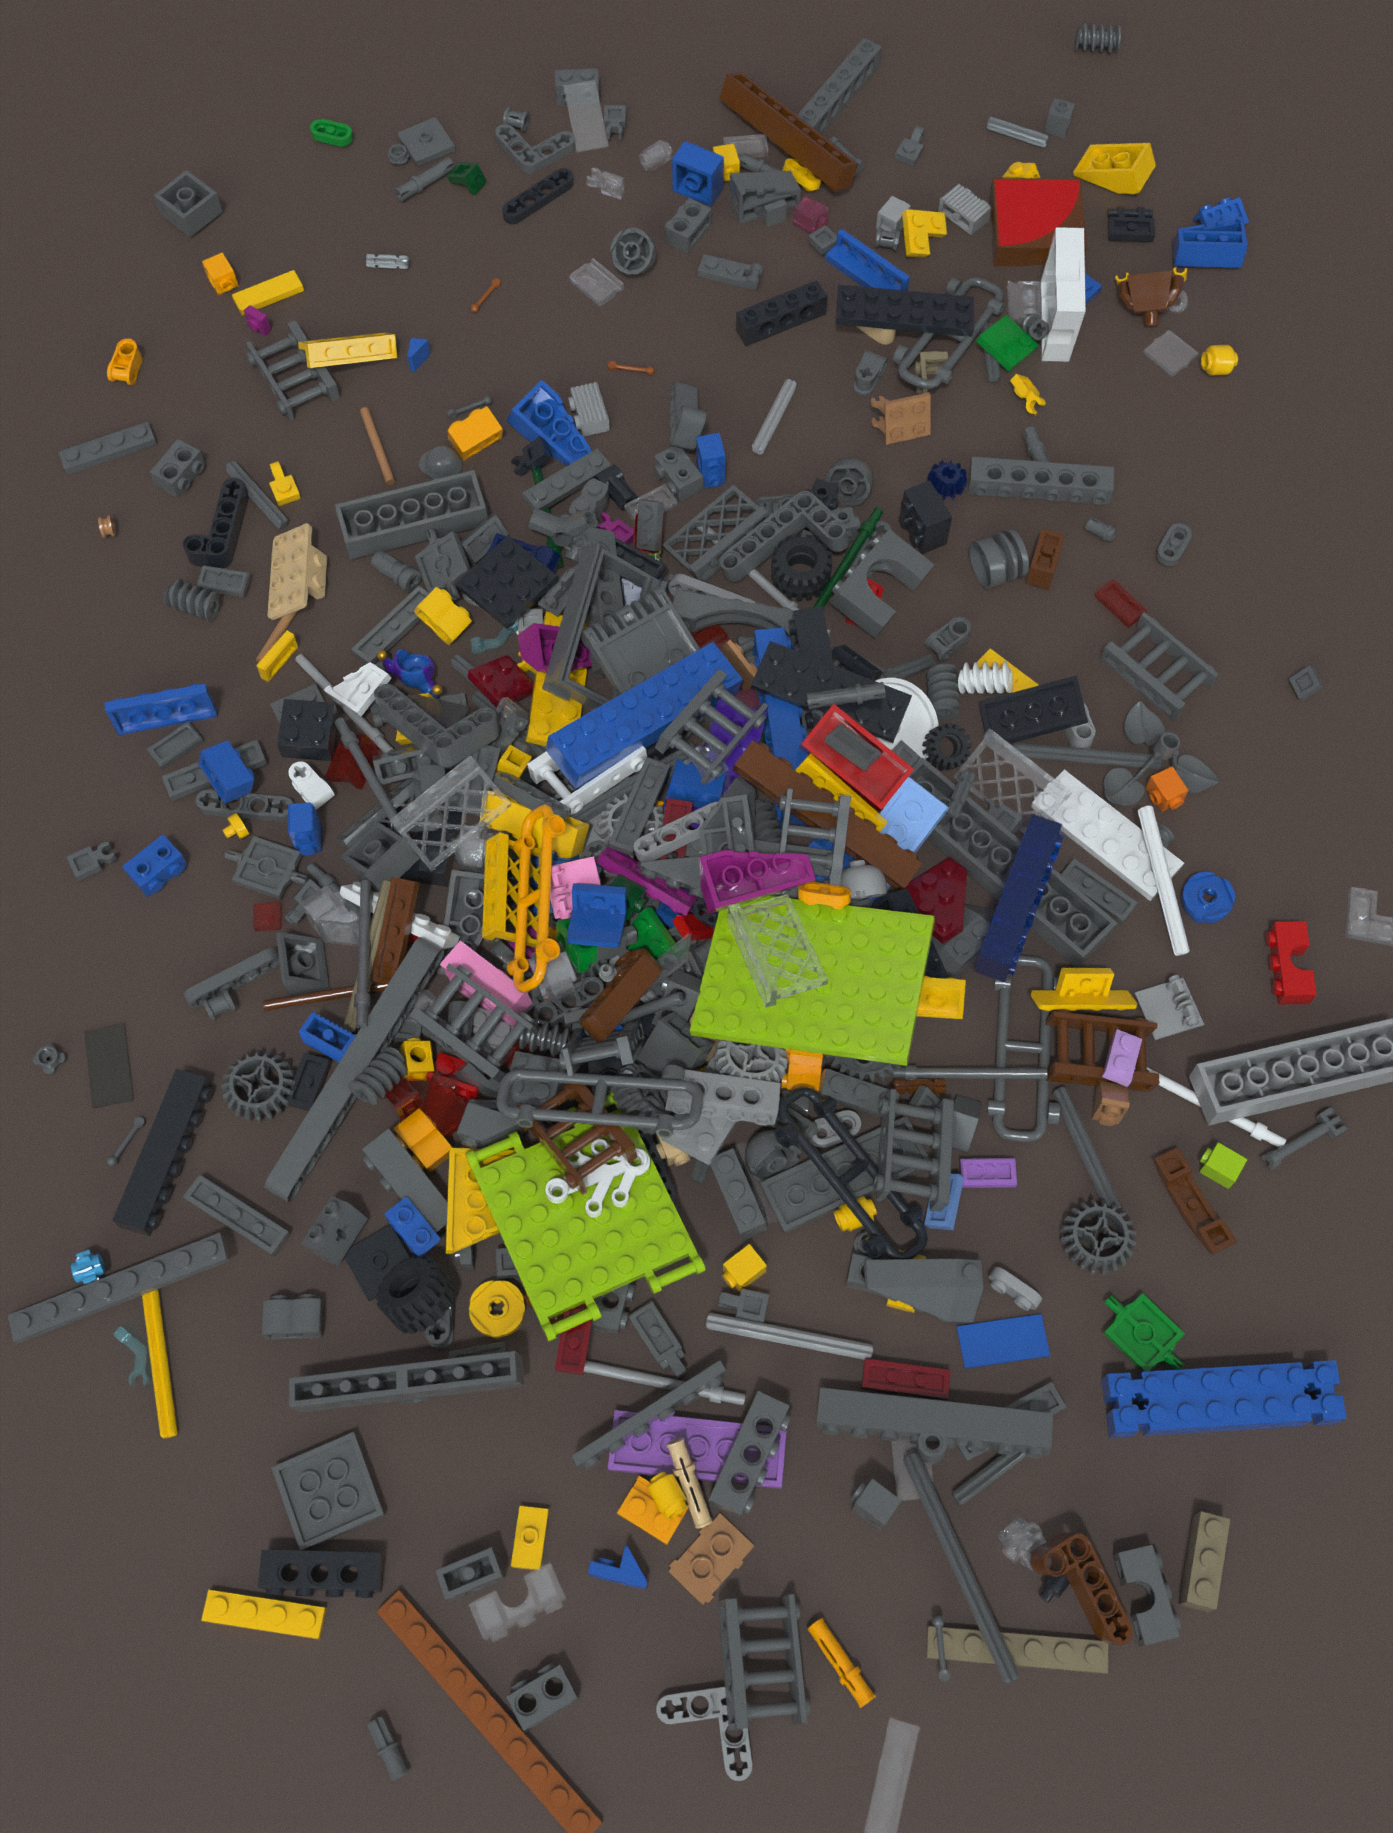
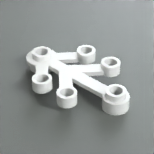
M597 1139L593 1141L591 1152L594 1157L601 1153L595 1150L596 1146L602 1145L605 1149L610 1147L605 1140ZM635 1148L638 1157L634 1160L641 1162L637 1167L632 1166L631 1162L628 1163L622 1155L620 1157L615 1156L612 1159L619 1161L618 1163L613 1165L604 1164L583 1178L585 1187L598 1183L592 1198L585 1205L588 1216L595 1218L601 1215L602 1202L613 1178L623 1173L624 1176L619 1188L615 1189L612 1193V1203L616 1207L627 1205L629 1201L628 1193L635 1177L644 1174L650 1166V1158L644 1150ZM579 1151L574 1154L579 1157L576 1162H571L569 1158L567 1160L574 1168H577L592 1158L582 1155ZM560 1178L552 1179L546 1185L548 1200L556 1204L564 1202L568 1194L578 1191L576 1187L571 1189ZM559 1189L563 1193L561 1196L555 1197L552 1192ZM618 1194H623L625 1199L617 1201L615 1197ZM596 1204L599 1206V1209L593 1212L589 1210V1206Z

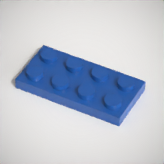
M192 684L184 688L166 689L163 692L152 694L143 693L136 697L117 698L113 701L104 702L105 712L118 735L218 717L216 706L206 684Z

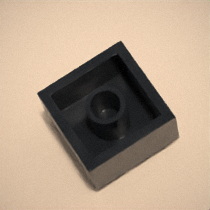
M929 480L904 490L899 522L901 527L908 531L912 545L917 547L921 554L947 545L952 516L931 481Z
M284 699L277 742L278 749L283 758L332 761L337 730L334 722L338 719L335 703Z

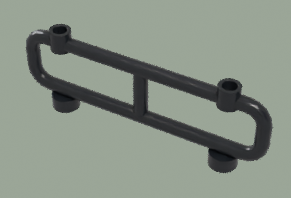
M799 1086L783 1096L779 1101L777 1114L783 1125L775 1130L777 1141L785 1148H789L797 1142L867 1230L870 1236L862 1242L865 1253L872 1259H878L885 1253L891 1260L913 1259L921 1253L927 1245L928 1236L925 1227L920 1221L923 1218V1211L919 1206L912 1204L909 1207L896 1191L890 1190V1193L886 1196L900 1213L902 1223L907 1227H911L917 1236L914 1244L904 1252H899L846 1187L847 1184L865 1170L874 1180L876 1174H878V1167L833 1112L837 1108L835 1100L830 1096L822 1098L814 1089L807 1086ZM801 1097H806L813 1103L815 1113L828 1122L858 1160L855 1165L839 1177L788 1113V1107Z

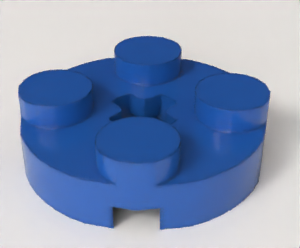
M1200 872L1193 875L1185 884L1181 892V902L1185 911L1194 922L1215 923L1223 920L1230 913L1235 902V892L1230 882L1224 877L1221 879L1214 876L1215 873ZM1207 892L1208 896L1213 895L1214 899L1211 902L1205 901L1203 899L1204 893Z

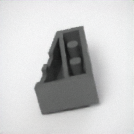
M791 171L730 173L729 206L739 225L762 218L764 206L781 199L786 201L787 210L800 206L801 189Z

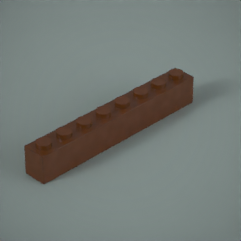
M743 72L726 75L719 99L726 103L728 108L736 111L743 120L751 123L757 131L766 135L772 143L780 146L784 153L795 158L799 165L810 170L814 177L825 182L829 189L839 191L850 188L858 167V163Z
M752 740L732 769V771L778 804H780L781 794L786 795L787 788L793 789L792 798L827 803L836 801L833 799L834 795L825 788L819 789L813 784L811 777L803 772L797 773L791 768L792 764L782 757H779V759L770 753L771 749L762 742L756 743ZM850 806L844 852L856 861L865 860V865H873L879 868L884 874L886 882L897 891L905 889L923 863L918 860L919 857L909 849L903 850L899 847L895 838L888 834L883 835L877 831V827L873 822L866 818L862 820L855 815V810ZM790 809L791 814L809 827L822 829L835 827L836 817H833L830 813Z

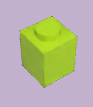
M1218 1142L1213 1149L1207 1148L1201 1157L1200 1162L1204 1165L1200 1173L1229 1189L1237 1180L1248 1159Z

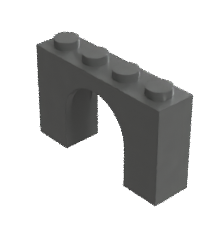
M890 529L883 536L878 534L871 543L872 550L866 549L858 559L860 564L858 566L853 564L847 571L845 582L839 580L831 591L834 593V596L829 602L874 638L888 624L896 611L872 592L867 582V573L872 571L887 572L914 592L934 566L931 561Z

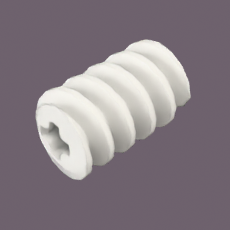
M1007 661L1003 662L1002 669H999L997 662L993 663L992 669H989L987 662H984L982 669H979L978 662L974 663L973 669H970L968 662H965L963 670H960L958 677L959 692L964 694L967 690L969 694H973L977 690L979 694H982L986 690L989 694H992L995 689L998 693H1003L1006 689L1008 693H1011L1013 689V674L1008 667Z

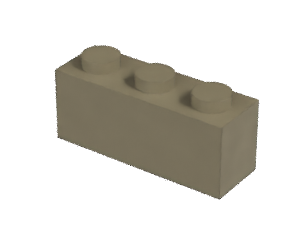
M1202 1511L1193 1515L1179 1605L1204 1612L1217 1610L1230 1525L1229 1518Z

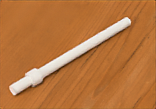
M1147 1067L1149 1073H1158ZM1159 1074V1086L1200 1106L1194 1091ZM1244 1117L1229 1121L1250 1132V1136L1259 1141L1263 1139L1279 1148L1287 1140L1267 1130L1268 1126L1258 1121L1254 1123Z

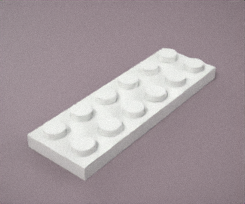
M1063 770L1032 802L1031 807L1151 901L1158 894V889L1143 830L1070 773ZM1163 847L1172 879L1182 868L1184 862Z

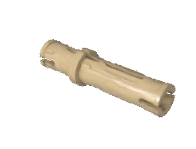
M679 1437L666 1443L675 1467L673 1468L674 1476L679 1478L695 1523V1528H703L710 1525L713 1521L695 1473L696 1464L690 1459L684 1437ZM680 1458L683 1459L689 1478H686ZM690 1487L693 1488L699 1508L696 1506Z

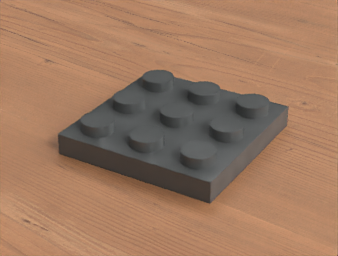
M355 1432L271 1467L300 1551H306L385 1516Z

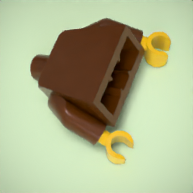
M1174 267L1173 273L1172 270L1129 275L1126 272L1124 279H1119L1118 275H1116L1115 279L1119 290V297L1128 310L1134 311L1135 315H1144L1145 327L1158 326V313L1168 312L1169 307L1175 304L1182 292L1183 283L1187 279V268L1184 269L1183 273H1177V267Z

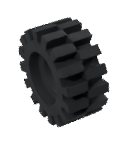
M942 724L931 729L930 733L924 737L927 740L922 743V746L926 747L923 750V755L928 754L929 757L926 758V761H932V766L935 768L939 767L938 770L947 771L957 768L966 763L968 760L966 757L971 755L968 749L972 748V743L967 744L966 741L971 738L969 735H963L966 730L964 728L959 729L960 725ZM942 738H949L952 741L954 753L951 756H946L942 753L940 749Z

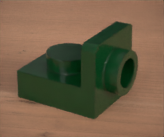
M459 162L447 175L451 184L466 185L471 195H476L487 182L477 163Z

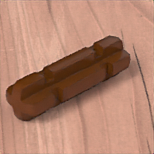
M896 1078L893 1081V1089L899 1094H905V1092L915 1094L919 1085L928 1087L934 1094H944L946 1091V1081L943 1078H934L933 1081L930 1078L909 1079V1081H905V1078Z

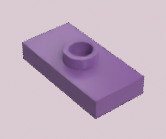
M1015 1158L960 1159L959 1161L960 1175L964 1178L962 1188H1004L1017 1186Z

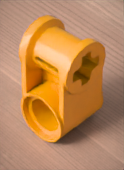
M123 339L118 342L107 368L109 381L115 382L118 380L127 382L128 385L135 384L143 358L134 340Z

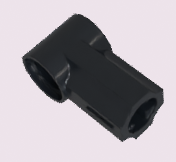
M615 464L593 476V478L608 485L609 497L621 511L631 509L638 501V496L625 482L621 470Z

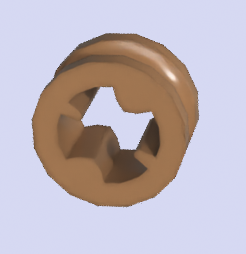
M107 515V518L98 517L102 537L107 538V535L116 536L112 516Z

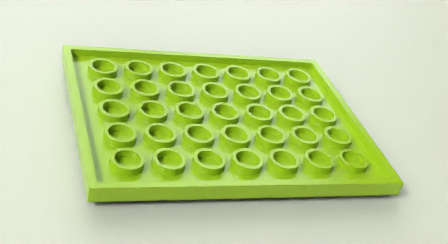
M775 896L763 897L761 900L751 901L719 911L701 982L700 994L690 1027V1034L697 1037L907 1066L935 918L931 915L845 905L842 909H833L825 904L807 905L800 899Z

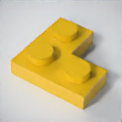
M909 209L902 212L906 256L926 258L930 255L928 237L943 238L947 235L945 213Z

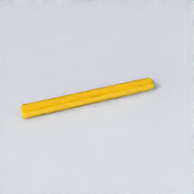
M157 1289L142 1295L160 1436L162 1438H172L177 1435V1426L159 1292Z

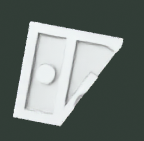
M370 662L361 667L357 672L343 677L344 681L333 688L329 685L324 691L361 717L375 700L374 690L380 685L387 684L391 677L388 673Z

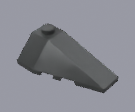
M452 870L444 926L449 927L452 933L460 936L458 942L462 941L476 952L482 940L484 874ZM454 947L444 949L445 952L441 962L446 958V956L452 951ZM439 964V966L437 967V973L445 974L444 970Z

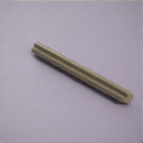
M388 880L382 882L370 926L368 994L372 983L371 977L391 881ZM358 974L343 1025V1030L347 1029L352 1034H357L359 1031V1027L356 1026L357 1008L354 1007Z

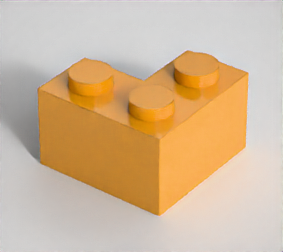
M785 1049L789 1065L788 1073H785L782 1079L781 1088L793 1090L799 1086H807L818 1093L823 1054Z

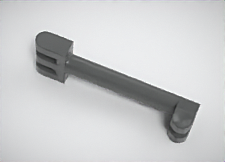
M1330 1107L1316 1117L1319 1125L1277 1150L1267 1152L1261 1159L1263 1162L1268 1161L1269 1165L1267 1167L1272 1171L1281 1165L1282 1159L1327 1133L1331 1140L1345 1133L1348 1127L1346 1125L1338 1129L1335 1127L1342 1119L1337 1116L1330 1120L1328 1117L1335 1112L1333 1107Z

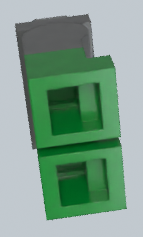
M571 918L556 922L557 943L564 953L569 956V960L578 973L589 970V964L602 959H612L617 955L619 957L626 953V946L637 942V931L631 925L623 928L620 946L616 948L569 944L567 942V933Z

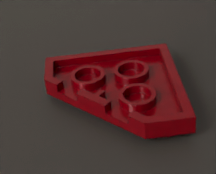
M948 857L909 882L905 888H908L919 914L934 916L935 923L932 935L942 944L963 932L967 870L951 857Z

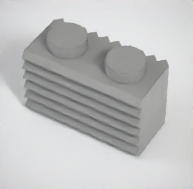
M959 183L940 198L938 211L945 213L948 219L970 235H973L989 221L991 207L986 201L980 200L968 188H964Z
M594 382L589 385L572 387L568 404L570 411H575L576 414L573 416L576 429L581 430L583 437L610 431L609 418L598 383Z

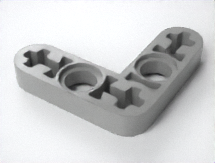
M725 1687L671 1694L662 1697L657 1704L656 1712L658 1718L665 1724H679L718 1718L726 1774L734 1781L745 1780L750 1775L752 1759L748 1728L742 1729L743 1737L737 1743L729 1742L725 1736L728 1720L723 1722L722 1715L727 1716V1705L721 1704V1699L726 1698ZM703 1696L708 1700L709 1708L705 1714L697 1715L692 1711L691 1702L695 1697ZM687 1697L686 1708L690 1717L683 1718V1711L675 1712L673 1719H668L667 1714L661 1713V1708L666 1707V1701L671 1700L674 1706L682 1705L680 1698ZM745 1745L746 1753L740 1752L741 1762H747V1768L742 1770L741 1776H737L736 1771H730L729 1768L730 1764H733L735 1761L734 1753L727 1755L726 1748H738Z

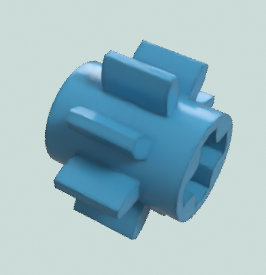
M90 1250L77 1253L76 1262L71 1263L72 1274L77 1283L82 1281L83 1284L92 1283L99 1280V1277L106 1273L101 1255H94Z

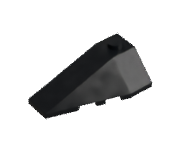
M437 804L435 806H438L445 816L443 824L435 831H421L415 834L409 845L419 857V860L400 878L448 887L465 812L458 811V807Z

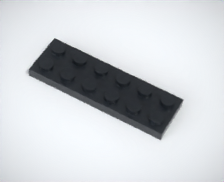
M838 284L836 324L972 337L974 332V297Z
M770 641L751 684V689L823 716L830 706L809 710L806 693L854 687L858 683L860 685H869L879 682ZM884 685L886 695L884 699L863 701V704L855 702L836 705L873 736L894 743L912 695Z

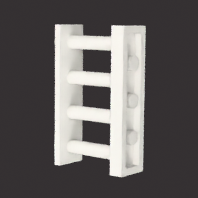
M644 746L640 747L573 793L554 774V772L559 770V767L547 752L528 763L527 766L530 777L536 784L542 780H547L562 797L563 800L560 802L569 807L568 816H570L571 814L578 813L583 806L632 773L640 771L647 753Z

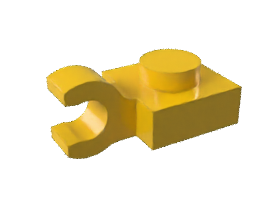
M1016 374L1010 380L1015 387L1014 392L1020 398H1026V410L1029 413L1037 414V411L1034 409L1036 402L1042 406L1046 405L1045 400L1039 396V391L1028 377Z
M278 461L269 464L275 481L269 482L278 506L301 499L292 475L284 477Z

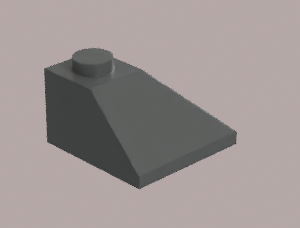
M470 1102L467 1104L457 1130L459 1140L462 1141L461 1143L472 1149H477L478 1146L482 1148L508 1138V1134L517 1131L520 1140H523L525 1133L523 1128L517 1124V1119L506 1117L498 1111Z

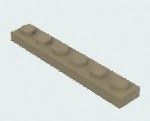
M928 1626L926 1659L939 1660L936 1627ZM942 1627L945 1660L995 1664L980 1630ZM1000 1632L1015 1666L1108 1674V1644L1104 1641Z

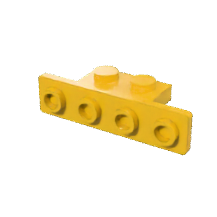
M1061 968L1056 990H1032L1031 997L1037 1007L1045 1011L1060 1009L1076 1011L1077 1009H1091L1094 1011L1116 1009L1123 1011L1126 1009H1136L1137 1002L1129 991L1110 990L1114 977V972L1111 968Z

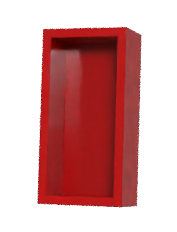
M835 704L829 707L798 746L806 754L809 755L811 753L876 811H880L885 807L914 770ZM839 724L845 725L882 753L880 759L867 771L864 772L824 742L826 736Z

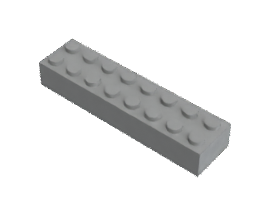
M1393 1018L1197 1064L1189 1078L1208 1126L1393 1082Z

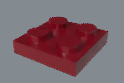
M508 655L468 671L467 678L497 709L533 694L534 682Z

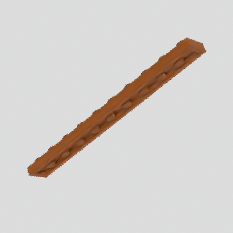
M400 1590L376 1611L567 1833H593L603 1823Z

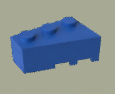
M1243 216L1237 217L1234 222L1225 223L1222 220L1217 221L1214 226L1205 227L1204 224L1178 229L1172 250L1174 266L1242 268L1248 247Z

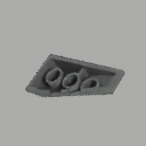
M902 1259L864 1261L866 1290L892 1301H900L910 1305L919 1312L924 1311L936 1316V1319L943 1322L973 1323L983 1291L981 1260Z

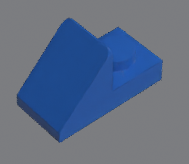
M625 1545L620 1568L615 1567V1561L599 1558L598 1563L590 1562L589 1576L647 1590V1580L627 1545Z

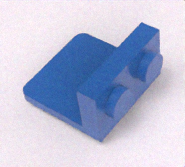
M573 883V910L567 933V942L577 945L619 947L627 913L626 887Z

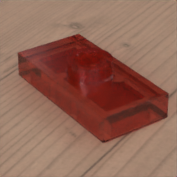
M1114 579L1095 593V597L1128 628L1139 621L1143 612L1147 613L1148 611Z

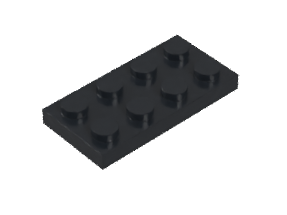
M1077 675L979 701L990 749L1088 723Z

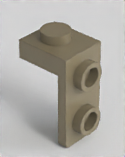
M920 352L919 361L914 363V375L927 380L926 374H936L939 366H943L948 359V352ZM916 386V395L927 393L928 389Z

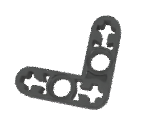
M509 124L499 125L495 130L498 145L523 172L528 174L541 170L570 154L575 149V137L568 131L559 132L538 145L531 147ZM516 146H520L523 148L520 151L512 150V148ZM545 150L553 151L550 155H545L542 152Z

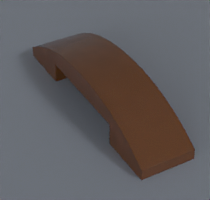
M1175 1148L1154 1158L1158 1173L1171 1199L1201 1244L1212 1255L1236 1244L1237 1240L1224 1219H1218L1191 1176L1193 1170L1180 1149Z

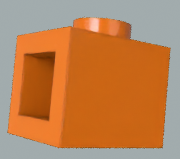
M1173 766L1152 775L1146 786L1150 800L1159 807L1161 812L1169 808L1174 810L1180 807L1185 802L1184 799L1189 791Z

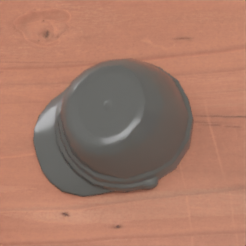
M437 446L428 450L419 459L420 470L433 480L460 474L463 464L459 455L447 446Z

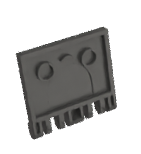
M660 586L650 591V594L646 593L643 595L642 600L651 614L648 615L642 604L638 600H634L630 606L625 605L613 612L612 617H604L603 622L608 632L612 635L611 637H608L601 624L596 622L581 632L580 638L585 647L590 649L618 696L700 649L666 592Z

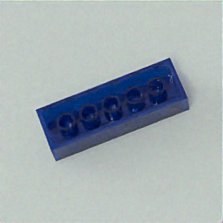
M1034 814L1031 815L981 947L975 972L1004 983L1008 974L1014 975L1037 908L1040 905L1046 884L1049 881L1053 865L1064 838V835L1060 834L1061 823Z

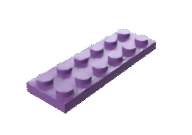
M614 1410L612 1429L638 1412ZM671 1416L663 1422L658 1419L649 1425L651 1429L638 1438L633 1435L624 1441L626 1445L614 1454L609 1453L608 1471L655 1476L662 1472H666L667 1475L674 1474L673 1468L675 1467L666 1443L673 1439L684 1437L690 1459L695 1462L697 1467L695 1469L697 1479L717 1482L743 1423ZM757 1425L756 1431L760 1435L766 1436L772 1432V1427ZM780 1430L775 1441L780 1442L774 1458H767L763 1468L767 1469L768 1472L762 1486L759 1487L782 1488L786 1431ZM748 1449L743 1454L745 1460L750 1463H755L760 1459V1454L756 1449ZM680 1458L686 1478H689L683 1459ZM735 1476L731 1484L748 1485V1481L743 1476Z

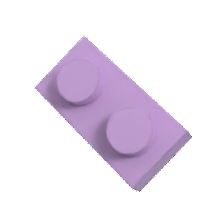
M1117 1029L1113 1034L1102 1077L1128 1087L1132 1081L1142 1039Z

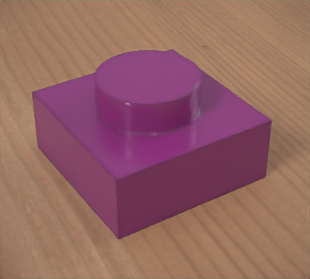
M249 305L244 310L248 327L252 331H258L266 336L271 332L267 315Z

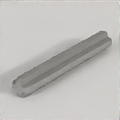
M785 380L752 444L753 453L759 455L764 453L796 390L797 383L794 380Z

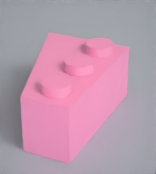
M459 941L440 963L450 981L455 974L446 968L447 965L450 963L456 969L459 965L463 966L472 973L470 977L472 981L518 1015L522 1011L525 1012L533 1003L528 995L529 991L525 993L518 992L514 987L513 980L506 973L497 969L462 941ZM463 982L457 991L470 999L476 990ZM486 997L479 1003L481 1007L491 1013L496 1007ZM506 1012L501 1017V1020L512 1027L516 1024V1020Z

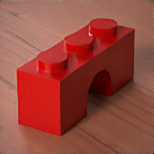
M1306 921L1274 922L1270 930L1266 932V945L1270 947L1271 951L1269 969L1274 973V980L1272 982L1273 995L1277 996L1278 1005L1310 1004L1317 995L1313 970L1298 969L1292 964L1290 956H1302L1310 946Z

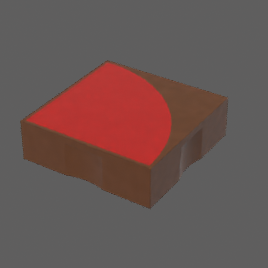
M992 179L989 204L991 207L990 219L993 226V266L1045 265L1055 228H1084L1085 259L1087 240L1081 179Z

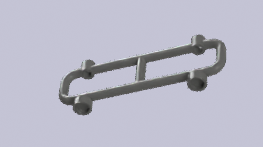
M979 277L968 278L963 283L956 278H952L946 288L945 294L964 296L971 287L977 286L993 293L995 297L990 299L987 308L975 322L972 337L948 335L961 342L943 366H939L935 376L930 380L920 378L910 373L907 369L935 333H923L911 350L900 344L893 356V362L899 364L898 371L901 378L922 389L936 388L941 382L948 384L954 373L951 369L993 314L1001 315L1005 303L1002 302L1004 299L1003 290L998 285Z
M1015 955L1006 959L1002 964L1000 975H995L994 990L1000 991L996 1068H1006L1007 1051L1039 1054V1068L1048 1069L1050 1067L1051 1026L1046 1025V1019L1052 1014V1011L1041 1010L1040 1043L1008 1040L1011 970L1019 965L1038 967L1043 972L1042 990H1056L1059 977H1053V969L1045 959L1037 956ZM995 1079L994 1100L988 1099L987 1116H993V1126L1000 1137L1009 1141L1035 1142L1046 1133L1047 1124H1059L1060 1103L1048 1102L1049 1081L1038 1079L1036 1128L1033 1131H1017L1006 1128L1004 1125L1006 1079Z
M540 1056L528 1057L525 1069L513 1070L507 1073L500 1082L497 1094V1108L500 1113L506 1117L517 1119V1124L524 1128L532 1127L534 1120L656 1129V1134L663 1138L671 1137L673 1130H687L693 1127L699 1121L703 1105L701 1089L695 1083L684 1080L685 1071L677 1065L665 1066L661 1079L575 1073L572 1076H568L567 1072L547 1071L548 1061ZM518 1080L596 1085L591 1113L536 1109L527 1104L521 1105L520 1108L511 1107L507 1101L512 1083ZM607 1086L688 1092L692 1095L690 1114L684 1119H674L673 1116L662 1114L658 1117L604 1114L603 1108Z

